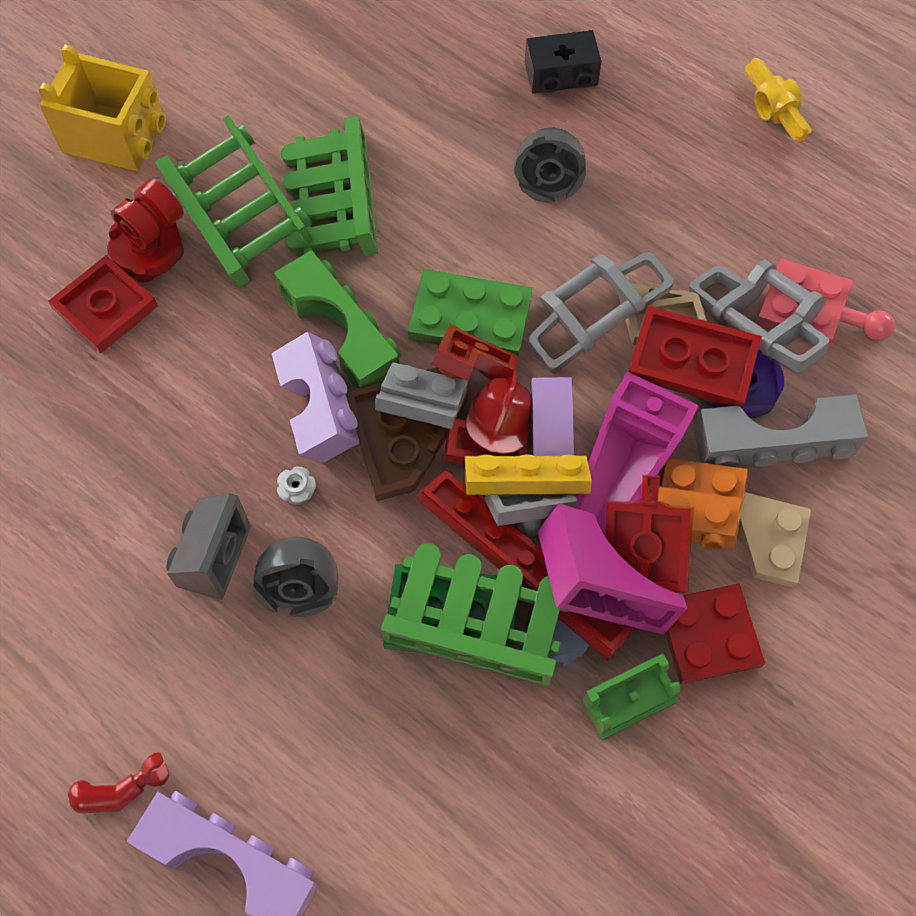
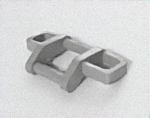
M645 252L618 267L600 253L591 260V265L555 291L551 292L548 290L539 297L551 315L530 335V346L548 370L556 373L581 353H586L595 346L594 342L631 315L635 314L638 316L647 309L648 305L671 291L674 279L651 252ZM646 265L653 269L663 283L641 297L624 275ZM598 277H601L611 284L624 303L584 330L563 302ZM560 322L576 345L559 358L552 359L540 345L539 341Z
M764 259L759 262L748 276L747 281H744L722 266H714L690 283L689 292L699 295L702 308L710 313L712 317L721 323H729L737 330L762 336L759 350L791 370L803 372L827 354L829 338L811 326V323L826 302L825 296L817 291L809 292L777 271L776 265L769 260ZM714 283H721L733 291L716 301L704 290ZM768 283L800 304L793 315L769 332L740 313L759 298ZM800 336L814 346L803 355H797L785 347Z

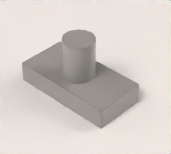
M574 494L485 495V501L497 526L516 523V527L529 538L538 536L541 519L548 518L558 504L577 509L578 502Z

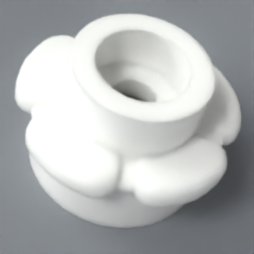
M297 466L292 470H284L277 479L279 484L277 493L282 500L290 504H303L311 498L315 491V478L310 476L309 470L304 467ZM298 482L299 486L294 488L292 484Z

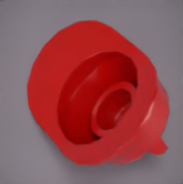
M513 372L508 379L494 378L489 380L481 392H478L472 400L466 419V430L470 438L479 447L488 452L501 455L512 454L520 450L527 440L531 426L532 394L526 387L517 382V373Z

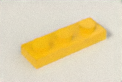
M570 454L562 456H465L467 495L590 494L592 479L587 456Z

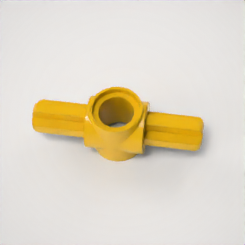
M759 58L752 59L746 65L745 72L757 88L754 97L757 113L765 121L771 119L775 124L782 123L794 141L798 143L803 142L811 135L812 129L799 112L802 103L799 86L792 79L784 80L781 76H774L764 61Z

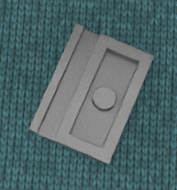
M392 362L381 385V391L376 396L375 410L452 429L455 417H457L465 397L468 381Z

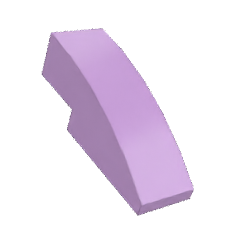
M572 377L532 378L530 389L532 394L531 455H574Z

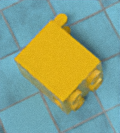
M64 45L61 50L64 63L52 84L42 83L38 90L42 98L39 106L61 152L139 172L144 160H147L151 155L152 145L158 133L164 130L166 124V115L162 110L158 91L154 86L150 71L77 53L74 47Z

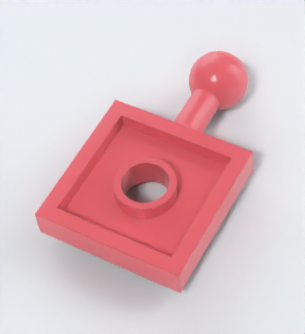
M782 258L780 259L777 271L809 292L817 291L825 296L826 302L811 323V326L829 338L828 348H830L839 321L863 328L864 333L870 339L877 341L884 340L893 333L895 322L888 312L876 310L866 314L844 307L853 280ZM770 285L756 324L773 329L793 315L799 305L796 301Z

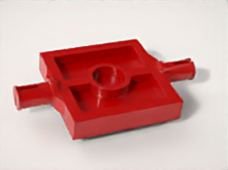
M642 475V499L634 502H607L605 537L616 552L641 575L671 592L687 593L689 591L694 507L671 506L665 502L658 501L660 476Z

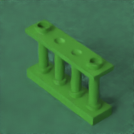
M228 115L223 118V121L232 136L185 166L181 163L175 167L168 155L157 160L155 164L238 288H241L251 281L244 271L249 266L248 261L295 231L299 233L306 245L312 242V239L306 228L310 227L311 223L300 206L295 209L292 208L250 146L255 142L243 124L237 127ZM236 150H242L249 160V164L207 191L201 193L199 190L195 194L192 193L188 186L194 182L192 180L194 177ZM259 175L268 188L267 192L222 221L216 219L212 222L206 213L212 210L211 205ZM274 204H279L288 217L287 219L240 249L235 247L230 250L225 242L230 238L229 233Z

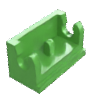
M663 653L586 691L582 704L602 741L678 702L677 696L681 691L678 682L672 683L667 674L669 662Z

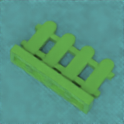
M358 115L344 118L345 132L340 133L337 128L330 130V135L309 140H305L304 136L295 137L294 143L285 145L281 150V157L284 163L289 167L297 166L298 170L286 174L283 178V186L287 193L299 195L300 200L290 202V205L293 209L300 206L311 223V226L306 228L312 239V242L309 244H305L297 231L287 237V245L291 252L296 255L305 254L310 250L315 253L316 251L340 247L342 252L351 250V244L359 243L364 256L378 253L367 139ZM348 156V160L343 161V157ZM332 159L333 162L332 164L308 168L310 163ZM350 184L351 189L346 190L345 185ZM335 188L334 193L310 197V192ZM348 214H353L354 219L348 220ZM337 217L338 220L336 223L316 227L312 225L314 221Z
M431 543L420 545L415 552L414 558L405 556L403 569L410 572L402 598L393 597L390 610L397 611L396 616L385 614L381 626L383 641L550 686L557 660L548 658L549 653L558 654L561 642L552 639L559 611L566 613L568 611L556 608L549 576L541 580L538 591L521 587L523 574L514 565L503 566L499 570L496 580L480 576L482 564L480 559L473 554L462 555L457 560L455 569L440 565V550ZM435 578L451 582L443 610L427 606ZM476 589L492 593L485 621L469 617ZM518 600L534 604L527 633L510 628ZM423 619L438 622V628L423 624ZM465 630L481 634L480 639L464 635ZM506 642L523 645V649L518 650L507 647Z

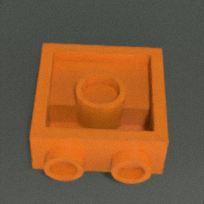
M670 458L665 467L662 486L659 487L658 501L665 502L671 506L694 507L692 543H699L702 547L714 551H722L725 548L735 549L748 479V469Z

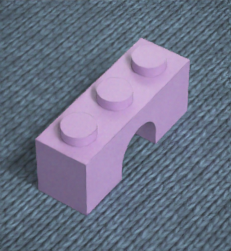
M306 332L273 352L272 357L280 386L303 397L310 393V401L306 409L300 415L290 420L299 455L323 464L359 444L360 441L356 431L357 419L350 410L347 401V386L339 374L336 364L338 356L334 346L328 340H323L310 332Z

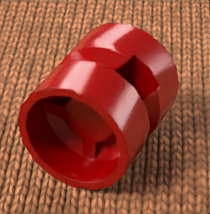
M149 178L134 191V200L126 198L111 210L112 219L117 227L132 243L141 249H146L160 237V228L169 229L184 214L180 203L172 192L154 178Z

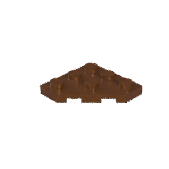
M438 367L426 370L434 373L443 374L442 372H440ZM383 382L353 389L346 393L350 410L357 419L356 431L360 441L359 445L376 501L415 491L444 443L447 434L446 427L375 410V399L381 391ZM467 391L461 404L457 417H455V419H458L466 403L468 402Z

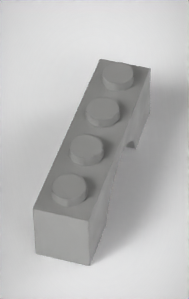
M857 394L818 398L807 415L806 423L791 430L765 428L750 419L740 405L700 409L693 426L701 463L730 467L745 464L767 467L778 461L793 460L795 463H807L815 460L817 457L832 456L833 459L837 460L846 459L854 456L868 438Z

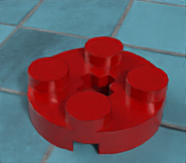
M115 223L111 226L108 233L110 240L107 245V252L111 260L129 276L143 283L149 282L154 277L170 270L183 256L184 248L176 223L169 229L160 228V237L146 249H140L132 243Z

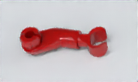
M153 753L144 761L138 773L134 776L132 774L128 775L116 785L92 786L85 780L73 783L68 791L70 806L75 812L83 814L120 811L143 793V787L147 784L152 787L164 785L169 778V770L166 763L163 764L164 760L161 753Z

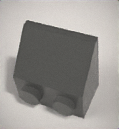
M229 493L198 498L194 510L187 512L182 524L183 537L178 548L174 547L171 550L166 565L167 574L176 587L223 600L251 528L238 495Z

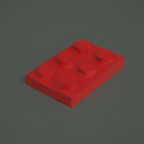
M648 305L628 372L662 388L727 406L740 405L743 408L762 336Z

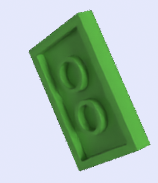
M423 269L408 329V339L440 345L449 324L519 356L533 287Z

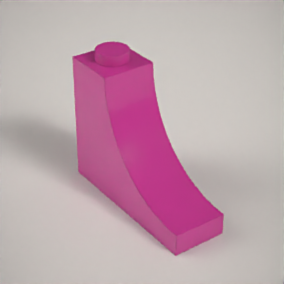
M558 504L538 530L556 608L663 635L688 609L683 595L671 592L653 583L631 567L616 552L601 531L593 513Z

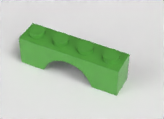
M310 250L274 272L279 294L299 318L323 316L335 320L345 328L348 334L344 344L338 351L341 371L355 389L383 382L392 362L399 364L401 353L396 343L390 337L385 339L381 335L375 318L369 311L363 313L357 306V299L347 285L341 286L338 283L336 274L327 260L320 261L315 253Z

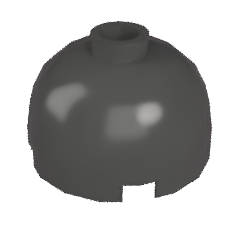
M556 127L541 128L529 134L520 144L514 163V173L519 181V187L522 192L531 198L543 202H555L553 197H563L566 195L567 199L573 196L582 187L586 176L585 152L579 140L568 131Z
M305 537L283 538L270 544L258 558L252 592L257 601L268 610L277 613L278 606L293 608L290 616L300 617L317 614L332 605L333 596H337L338 569L330 551L321 543Z

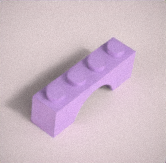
M157 791L126 841L173 869L179 867L186 860L203 853H221L230 856L243 873L247 889L245 913L251 916H303L319 888L318 884L310 880L314 872L312 869L291 857L286 865L270 857L275 848L253 835L250 836L247 843L232 835L236 826L215 813H212L209 820L194 813V810L198 804L177 791H174L171 798Z

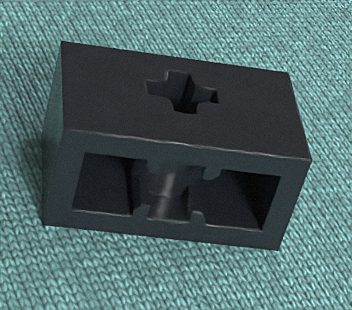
M593 30L526 38L524 63L532 94L598 85L602 60Z

